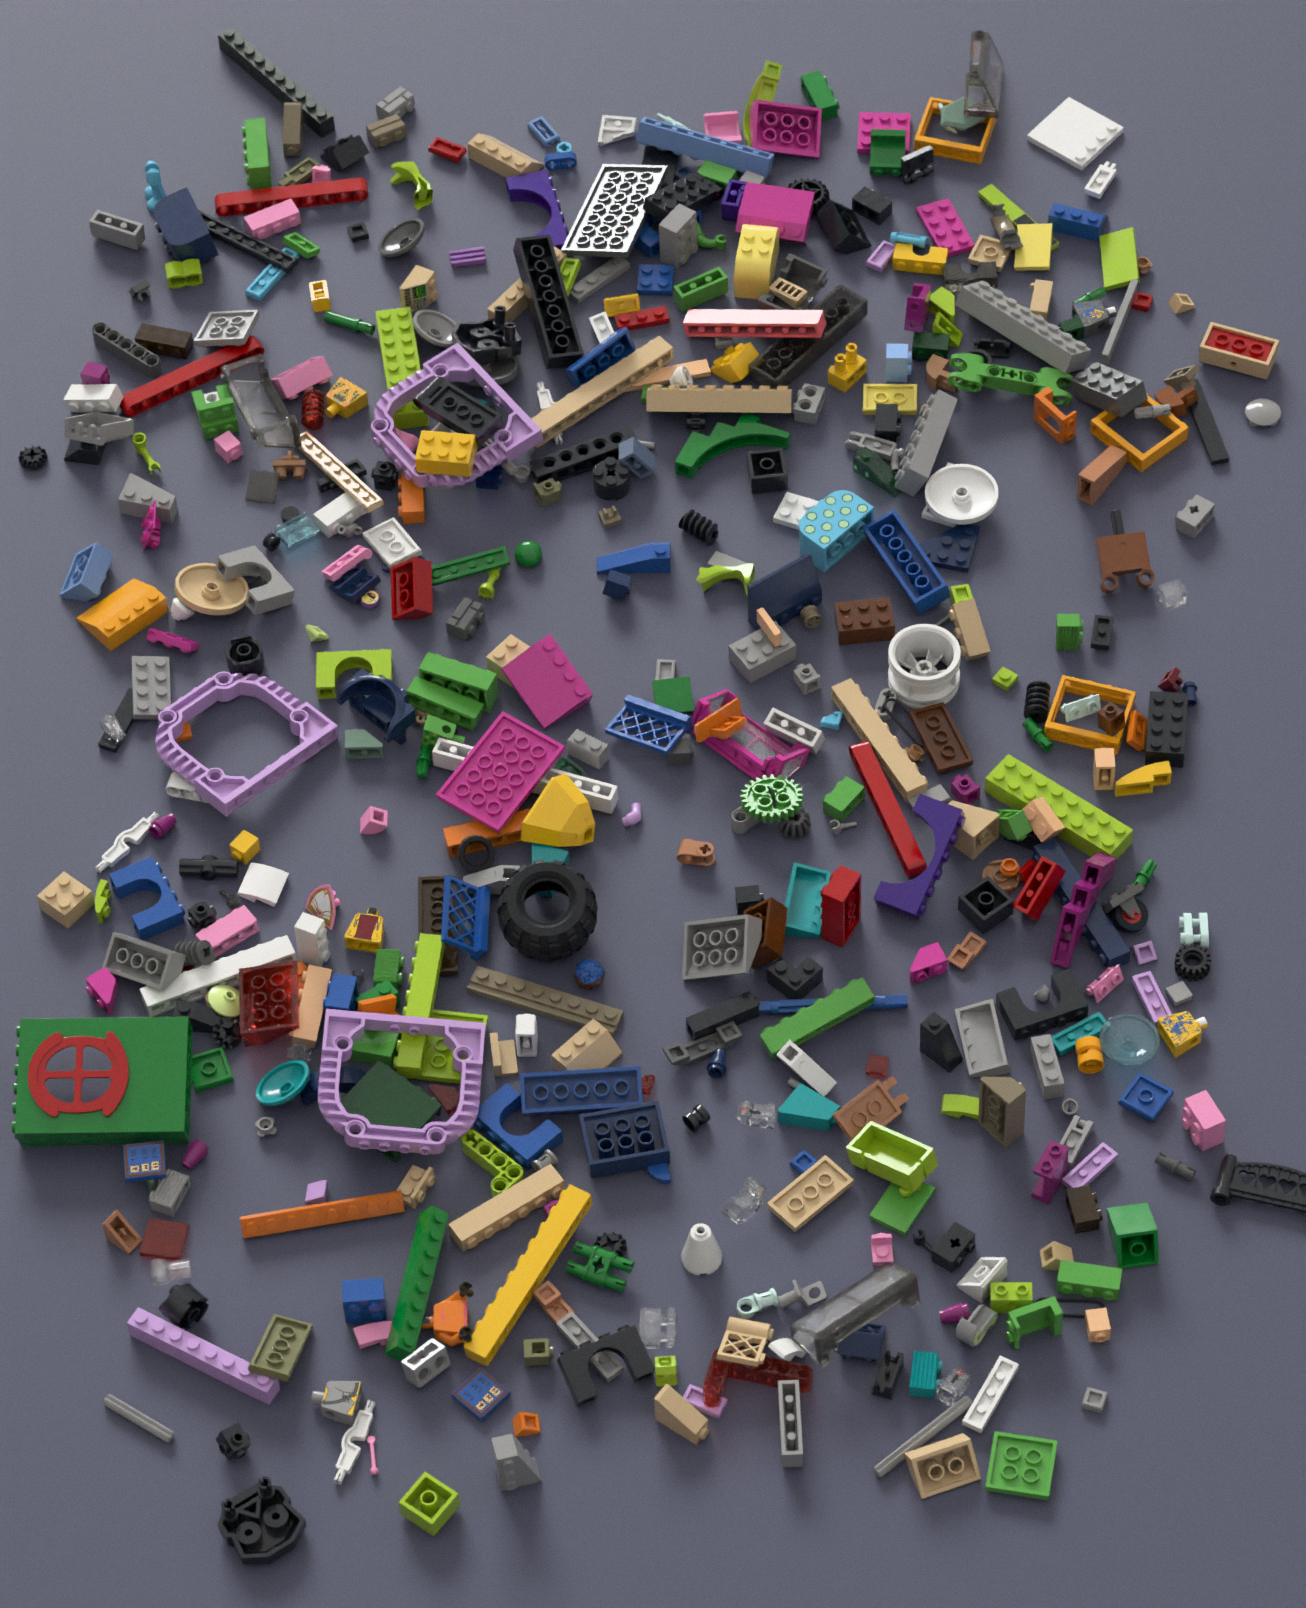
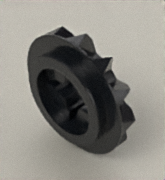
M32 445L31 448L25 447L24 451H20L18 458L22 467L38 469L47 462L48 456L45 449Z
M230 1017L218 1020L212 1031L214 1041L225 1049L237 1047L242 1042L244 1035L242 1025ZM232 1027L231 1033L233 1034V1036L230 1035L229 1037L224 1039L226 1037V1032L224 1031V1029L228 1030Z
M612 1231V1233L604 1232L602 1236L597 1237L594 1246L598 1245L604 1250L614 1252L610 1247H607L609 1241L611 1244H614L613 1250L617 1252L619 1257L625 1255L627 1243L621 1234L618 1235Z

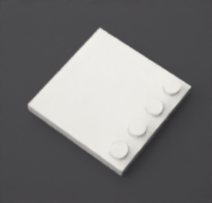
M1068 97L1027 135V140L1082 171L1123 133L1124 127Z

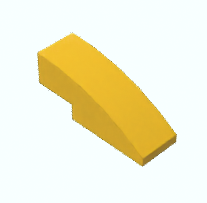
M1169 761L1150 764L1123 776L1115 782V797L1153 793L1154 786L1171 784L1172 772Z

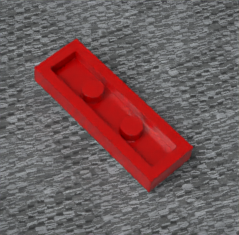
M666 306L614 315L617 330L624 327L628 330H635L670 323Z

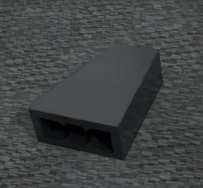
M935 1012L931 1013L920 1024V1051L950 1073L963 1061L949 1022Z

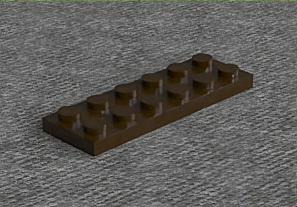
M445 876L418 877L419 937L420 933L441 935ZM450 883L454 892H457L456 886ZM450 898L449 902L453 908L458 907L454 900ZM449 914L451 922L453 924L457 923L453 916ZM448 930V937L456 939L451 930ZM444 943L445 948L440 976L459 975L458 948Z

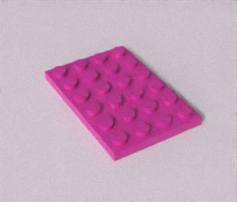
M502 711L437 792L436 798L499 834L565 751V746Z

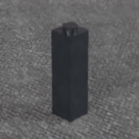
M750 991L687 1017L686 1030L692 1040L695 1041L715 1033L716 1027L734 1021L736 1026L759 1016V1000L757 997H753Z

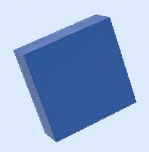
M803 1150L790 1161V1166L799 1174H803L817 1160Z

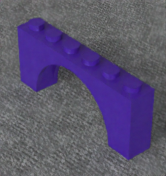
M546 170L507 177L506 187L510 202L526 201L537 204L544 208L551 216V220L546 228L534 236L550 235L553 246L561 250L567 239L568 228L567 225L563 224L565 223L563 212H559L561 207L559 200L556 201L555 188L552 189V177H548Z
M919 794L912 812L933 830L935 837L933 858L925 871L910 881L903 883L881 881L873 898L876 904L918 920L926 912V902L934 894L935 887L933 886L936 880L941 878L943 872L941 868L944 862L947 863L949 860V850L952 845H955L958 839L957 832L959 828L963 827L966 820L962 809L923 794Z

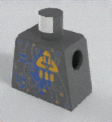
M1100 300L1072 303V317L1074 318V315L1077 314L1084 325L1083 339L1107 330L1109 328V318L1116 317L1115 307L1105 308Z

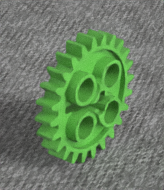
M773 774L770 775V778H767L766 775H763V779L756 777V782L750 780V785H745V790H742L741 805L744 813H749L750 818L755 816L756 821L762 818L763 823L767 820L773 823L775 819L781 822V818L788 820V815L794 817V812L799 813V808L802 807L803 794L802 789H799V784H795V780L788 781V777L781 779V775H778L777 778H774Z

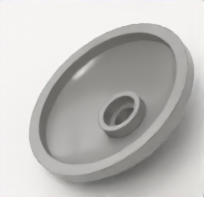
M424 309L415 313L412 319L413 326L425 341L439 347L453 346L452 331L457 325L455 321L434 310Z

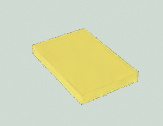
M1052 223L1017 224V234L1023 247L1015 250V271L1050 270Z
M863 384V415H876V403L898 404V412H901V415H917V384Z

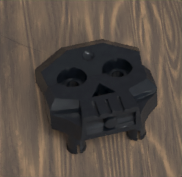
M496 306L494 308L495 318L483 319L480 322H458L452 331V345L459 343L476 362L481 364L494 361V363L510 360L512 355L521 354L522 339L515 329V323L505 321L506 308L504 306Z
M266 1476L262 1477L263 1482L259 1479L258 1483L231 1499H225L226 1502L223 1500L221 1503L222 1511L218 1522L219 1532L229 1546L235 1547L243 1564L272 1563L296 1547L306 1527L305 1518L292 1507L290 1497L282 1486L271 1485V1479ZM276 1516L280 1517V1518L277 1519V1520H274V1519H273V1518L276 1517Z

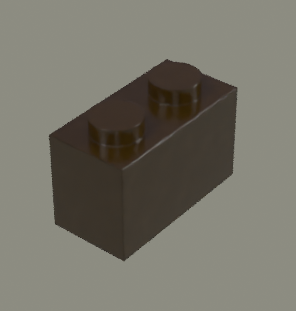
M1090 1185L1066 1189L1065 1202L1075 1234L1099 1230L1100 1221H1103L1101 1209L1096 1207L1097 1196L1095 1192L1091 1191Z

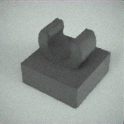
M146 279L132 286L129 293L132 298L137 296V300L142 302L141 294H145L147 298L151 297V293L148 290L150 284Z

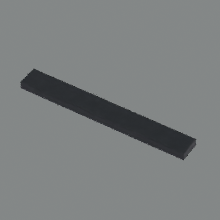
M198 210L211 236L261 261L272 264V266L286 273H289L299 263L298 258Z

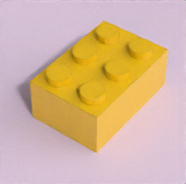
M421 430L415 455L417 473L471 477L477 452L475 435Z

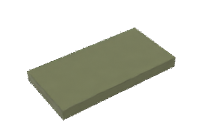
M273 1314L249 1364L248 1371L288 1382L313 1330V1324Z

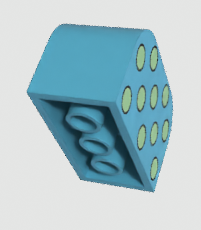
M847 490L832 492L826 498L820 500L814 508L805 513L799 522V551L801 556L810 553L814 566L826 572L866 538L862 527L874 521V507L853 492Z

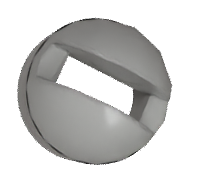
M1044 984L1033 996L1040 1002H1046L1051 997V992Z
M1066 1099L1062 1103L1063 1112L1069 1116L1075 1115L1078 1111V1103L1074 1099ZM1070 1103H1072V1104H1073L1072 1111H1071V1112H1068L1069 1107H1070Z

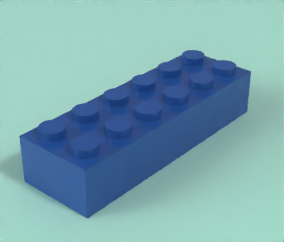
M895 509L862 527L866 539L918 615L951 597L947 584Z
M640 1066L520 1073L523 1117L592 1113L643 1104Z

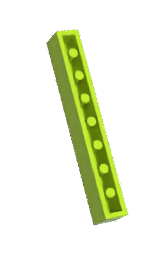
M420 933L419 941L415 942V952L417 954L416 957L412 958V969L414 970L413 974L410 973L409 985L411 987L410 990L406 991V1002L408 1003L407 1007L404 1006L403 1016L432 1018L445 948L444 942L441 941V935ZM400 1033L402 1037L401 1040L397 1041V1052L399 1053L398 1057H394V1069H397V1074L407 1078L421 1079L429 1035Z

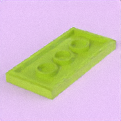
M1131 227L1099 236L1105 290L1109 291L1128 286L1132 279L1138 280V283H1140L1134 228Z

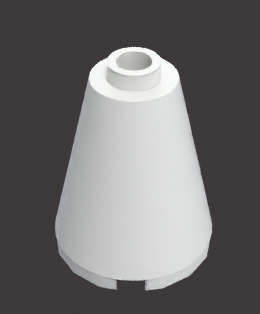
M702 1223L696 1224L691 1228L681 1253L684 1268L694 1275L712 1274L722 1263V1251L709 1226Z

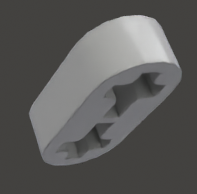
M885 688L880 692L875 706V710L878 711L882 721H887L891 718L886 711L880 713L884 709L883 704L886 698L891 696L890 698L897 699V693L892 688ZM889 701L886 707L893 714L896 702Z

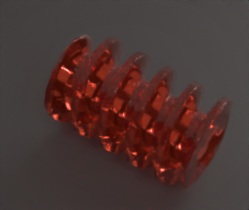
M309 390L302 396L301 423L306 429L318 430L324 425V394L319 390Z

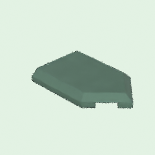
M965 95L941 108L940 127L947 128L949 126L965 131L989 118V114L970 95Z

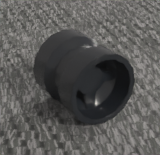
M697 1104L691 1113L687 1112L682 1116V1120L689 1130L695 1132L700 1128L701 1124H706L710 1120V1115L702 1105Z

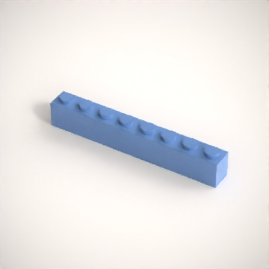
M644 117L639 123L636 141L641 142L642 145H652L659 150L673 151L676 155H686L693 160H708L738 170L741 174L748 170L767 178L771 173L774 154L648 117Z

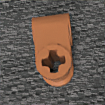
M683 839L677 854V860L683 864L710 867L715 863L714 847L709 842Z

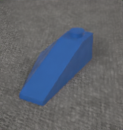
M651 542L597 557V574H609L610 569L620 573L670 572V542Z

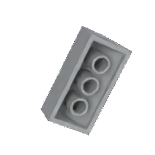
M113 932L102 968L106 967L110 973L164 990L181 974L186 955L128 935Z

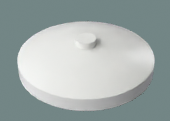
M969 464L949 465L939 469L929 478L925 487V501L929 510L939 519L952 524H971L983 520L993 512L998 502V485L992 475L980 467Z

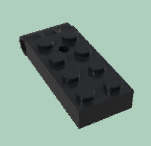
M695 172L645 197L642 209L662 222L678 204L693 211H698L715 201H719L724 194V189L698 172Z
M439 375L413 398V403L417 408L423 410L425 414L454 432L475 435L476 443L479 447L504 424L500 413L447 382Z

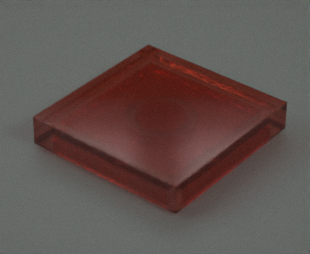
M149 1218L139 1252L140 1256L180 1262L190 1228L189 1224Z

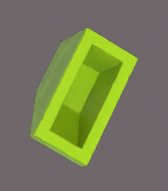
M940 287L931 294L929 312L935 316L940 312L955 325L954 295L952 292Z

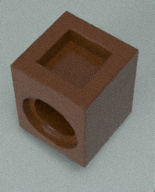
M1108 703L1097 712L1098 727L1111 737L1125 727L1124 711L1114 703Z

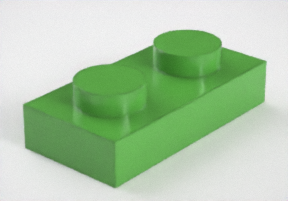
M296 232L283 237V243L301 254L304 258L308 259L320 253L318 246Z

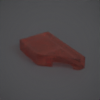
M437 1084L428 1085L429 1090L440 1102L447 1114L457 1110L460 1094L454 1087Z

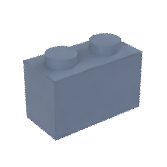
M635 437L619 443V461L627 465L636 476L642 479L655 473V455Z

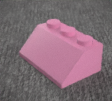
M324 356L313 357L268 380V383L281 399L288 398V400H292L298 397L297 393L301 391L305 393L312 390L314 384L319 383L321 385L329 381L328 377L333 374Z

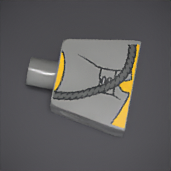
M328 1381L325 1392L313 1391L311 1403L321 1404L322 1416L353 1426L363 1394L362 1382Z

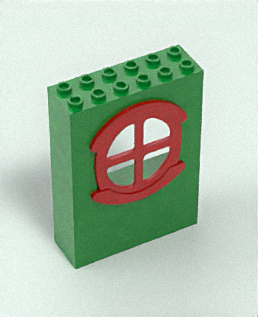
M188 1016L20 1019V1026H17L16 1030L19 1045H16L18 1064H15L17 1083H14V1095L17 1096L16 1102H13V1114H16L15 1121H12V1133H15V1139H18L21 1146L126 1145L164 1140V1144H189L193 1028ZM90 1046L103 1052L110 1059L112 1068L101 1071L83 1070L84 1048ZM68 1047L76 1048L75 1069L73 1071L46 1070L48 1061L56 1053ZM74 1079L73 1102L66 1103L52 1096L46 1088V1080ZM83 1079H111L109 1088L99 1098L87 1103L81 1101Z

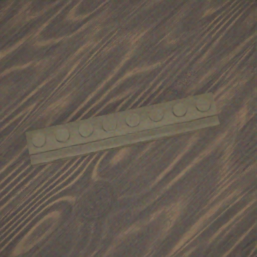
M477 966L470 984L467 986V992L578 1027L583 1028L592 1019H595L609 1031L612 1037H614V1033L624 1016L623 1010L481 966Z

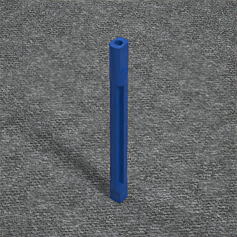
M907 994L875 996L874 1004L863 1010L908 1008ZM819 998L759 1001V1014L796 1013L803 1007H810Z

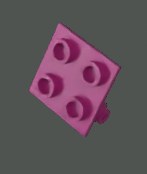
M154 500L152 507H148L147 517H144L142 520L141 528H144L140 541L143 542V550H145L146 546L156 549L160 545L161 520L156 516V500Z

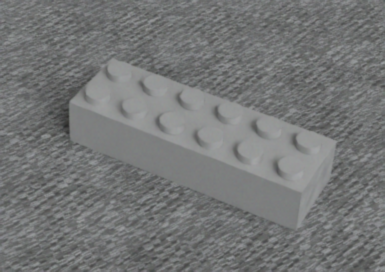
M939 389L935 395H930L927 404H923L919 412L922 415L921 417L919 416L915 423L917 428L910 436L912 441L905 449L907 455L903 457L900 463L902 468L898 470L895 476L897 480L895 488L914 497L928 480L958 399Z

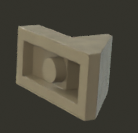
M1194 364L1174 370L1164 382L1178 391L1184 390L1191 384L1195 387L1196 382L1193 379L1200 369Z

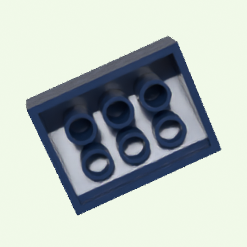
M810 553L801 556L747 586L748 622L756 631L761 629L757 622V609L763 607L773 622L776 621L781 625L800 615L804 607L809 605L818 606L822 602V589Z
M658 1101L579 1115L591 1178L645 1169L651 1165L670 1164V1150Z

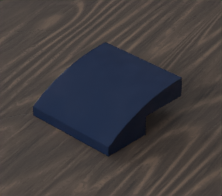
M356 566L348 570L340 579L334 581L328 587L340 597L356 602L379 584L381 579L378 575L368 573L365 567Z

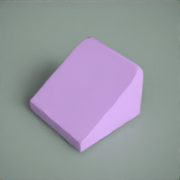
M1152 940L1131 947L1138 965L1157 959Z
M327 1180L308 1184L305 1203H326Z

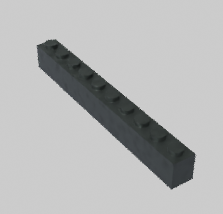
M229 27L218 34L220 50L283 105L284 102H301L304 123L317 135L323 138L335 131L334 116L235 29Z

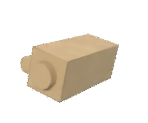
M1036 279L1035 283L1030 284V289L1033 290L1030 310L1033 314L1042 316L1047 322L1053 294V281Z

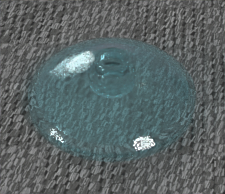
M1133 1013L1113 1016L1104 1023L1099 1035L1100 1045L1105 1055L1123 1065H1138L1150 1060L1156 1054L1160 1043V1036L1156 1026L1146 1017Z

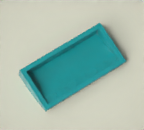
M793 863L784 906L788 908L785 935L819 937L822 919H820L822 896H820L823 886L828 885L831 872Z

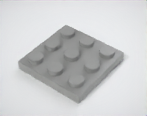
M259 310L209 312L194 339L195 347L245 345L260 317Z

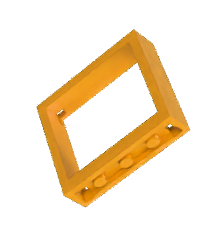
M930 97L915 137L914 152L930 145L933 148L934 156L981 164L996 123L997 109L983 107L988 111L989 118L981 123L988 125L980 147L925 137L933 114L941 115L938 104L942 103L944 107L954 102Z
M1147 394L1148 399L1139 406L1148 407L1151 404L1154 406L1161 404L1154 401ZM1103 411L1091 420L1090 425L1091 434L1108 447L1113 445L1126 451L1127 462L1140 472H1143L1186 441L1189 429L1173 413L1169 416H1156L1155 418L1172 430L1173 433L1143 454L1106 425L1118 417L1117 415Z
M1062 675L1044 727V734L1050 740L1088 749L1114 748V755H1118L1129 723L1130 712L1133 711L1136 692ZM1066 692L1089 697L1091 694H1099L1102 701L1127 706L1124 713L1125 727L1118 732L1117 737L1055 722Z

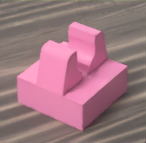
M321 165L312 168V183L331 181V168L329 166Z

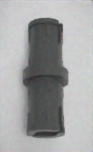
M1161 1151L1154 1162L1170 1170V1173H1176L1192 1181L1197 1169L1181 1162V1159H1175Z

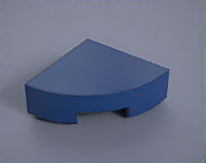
M667 1163L647 1166V1171L652 1178L664 1184L671 1183Z

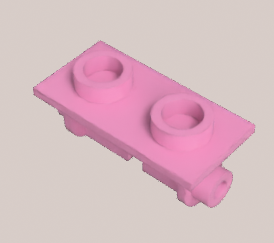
M1119 965L1108 967L1098 977L1100 981L1095 979L1086 987L1085 992L1088 996L1093 995L1096 1003H1099L1124 980Z

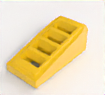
M326 280L310 282L309 288L314 312L330 310L331 305Z

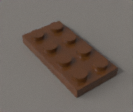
M944 702L909 711L908 716L938 774L973 765L974 760Z

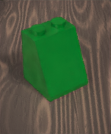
M1148 1203L1107 1208L1108 1228L1117 1267L1125 1269L1159 1264L1158 1229Z

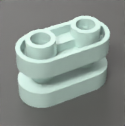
M1183 913V917H1179V929H1183V933H1180V944H1187L1190 947L1193 942H1200L1201 948H1209L1207 913H1199L1198 919H1192L1191 913ZM1199 926V934L1193 935L1192 927Z

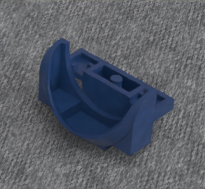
M361 669L342 685L337 695V702L342 705L349 700L350 706L387 734L384 736V739L388 743L391 740H395L400 745L406 742L405 729L416 721V710L412 704L408 703L406 691L399 689L391 679H387L383 675L374 676L372 673Z

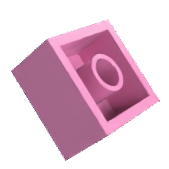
M1204 1090L1185 1098L1181 1123L1183 1128L1190 1132L1193 1143L1196 1146L1198 1145L1201 1151L1223 1143L1226 1120L1208 1092Z

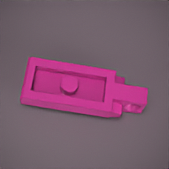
M149 628L146 637L147 640L153 643L161 641L164 646L180 648L179 651L184 653L198 650L199 647L198 642L154 628Z

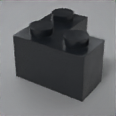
M809 956L796 968L781 957L767 968V982L789 1000L803 999L823 981V967Z

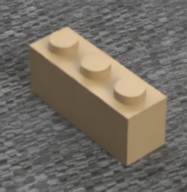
M975 599L954 603L949 610V616L956 626L954 632L956 638L960 639L961 655L965 656L966 661L988 656L991 650Z

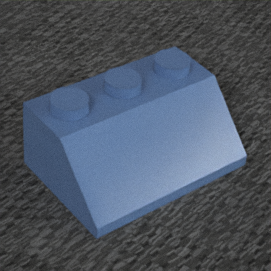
M95 542L76 553L59 596L85 602L92 598H97L101 593V585L107 578L106 573L112 565L111 560L114 554L99 542Z

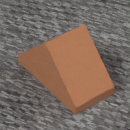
M115 1210L102 1224L106 1239L127 1254L143 1240L118 1210Z

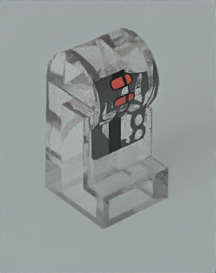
M748 1101L741 1102L736 1119L741 1124L773 1129L776 1103L768 1102L767 1105L753 1104Z
M957 1367L954 1368L946 1379H942L938 1383L935 1398L952 1406L963 1394L972 1376ZM949 1392L951 1393V1397L947 1398L943 1395V1393Z

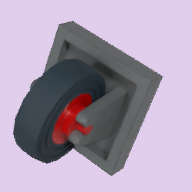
M1133 883L1128 885L1123 891L1113 894L1101 904L1106 915L1113 912L1115 924L1124 932L1134 933L1140 931L1147 923L1148 910L1146 905L1141 900L1135 898L1144 890L1141 883L1135 886Z

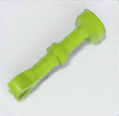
M501 568L489 572L487 582L482 583L478 590L479 596H483L484 599L488 600L489 598H494L493 584L498 580Z

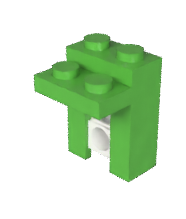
M226 384L216 386L217 391L203 394L202 390L191 392L204 440L218 437L228 430L231 433L239 432L233 398H230Z

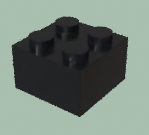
M783 448L747 452V470L751 493L788 490V475Z
M989 876L958 896V910L983 934L1013 914L1012 906L1014 900Z

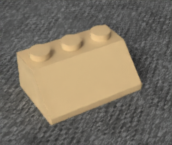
M592 1019L551 1055L552 1068L555 1071L608 1068L623 1053L609 1031L595 1019Z
M964 1433L904 1453L910 1475L922 1499L981 1479L971 1439Z

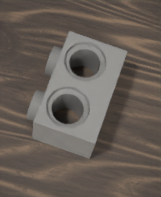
M804 383L802 390L798 391L797 403H793L792 406L794 421L810 425L816 424L825 401V387Z
M433 1338L401 1361L407 1381L418 1388H421L451 1365L445 1346Z

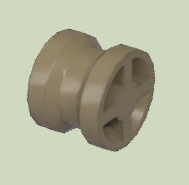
M809 605L801 610L800 616L804 620L806 628L812 629L821 624L822 617L818 614L816 606Z

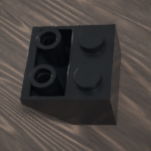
M351 134L339 139L336 144L325 148V153L321 154L320 157L335 171H339L370 152L360 135L353 136Z

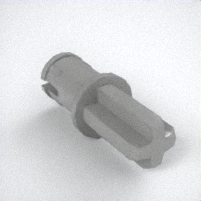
M1151 404L1148 407L1135 408L1134 416L1136 419L1147 417L1154 419L1156 416H1169L1171 411L1168 410H1171L1169 404L1157 406Z

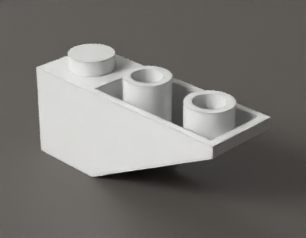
M791 1040L776 1054L784 1064L820 1095L826 1097L836 1086L837 1082Z

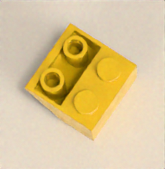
M751 342L746 344L740 343L736 347H728L724 351L725 354L713 362L714 365L710 368V371L730 383L738 382L762 360V357Z

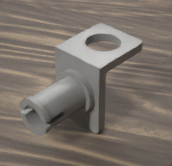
M795 1279L792 1280L794 1290L778 1296L783 1309L798 1301L808 1308L828 1298L821 1281L801 1288ZM813 1289H820L819 1297L815 1299L810 1297V1292Z

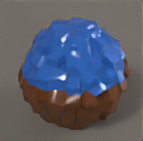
M594 958L584 959L577 963L575 967L574 978L579 987L589 990L598 987L604 980L605 970Z

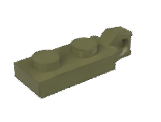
M307 157L284 174L282 181L278 183L279 187L302 184L312 176V168L321 165Z

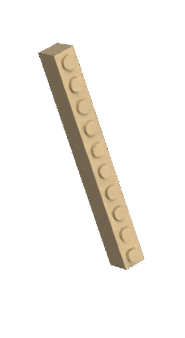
M658 336L641 348L636 349L629 356L622 358L621 361L610 366L601 374L596 375L592 380L582 384L575 391L568 393L564 398L553 403L544 411L539 412L538 415L531 419L542 430L543 441L534 447L536 449L674 360L673 347L662 337Z

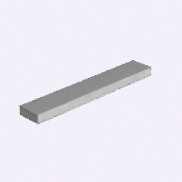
M1131 280L1103 349L1101 364L1107 367L1131 310L1135 294L1138 291V280Z

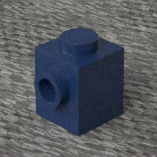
M610 569L602 594L623 601L625 595H629L632 584H629L631 576Z

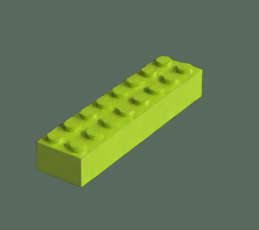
M411 307L375 311L387 391L389 388L396 386L398 382H403L408 376H412L416 371L421 370ZM413 400L402 406L394 413L392 418L397 429L429 426L428 415L423 410L417 408Z
M1009 754L985 778V792L1014 810H1022L1032 800L1043 797L1065 826L1056 836L1090 857L1097 853H1102L1118 859L1132 844L1133 829Z

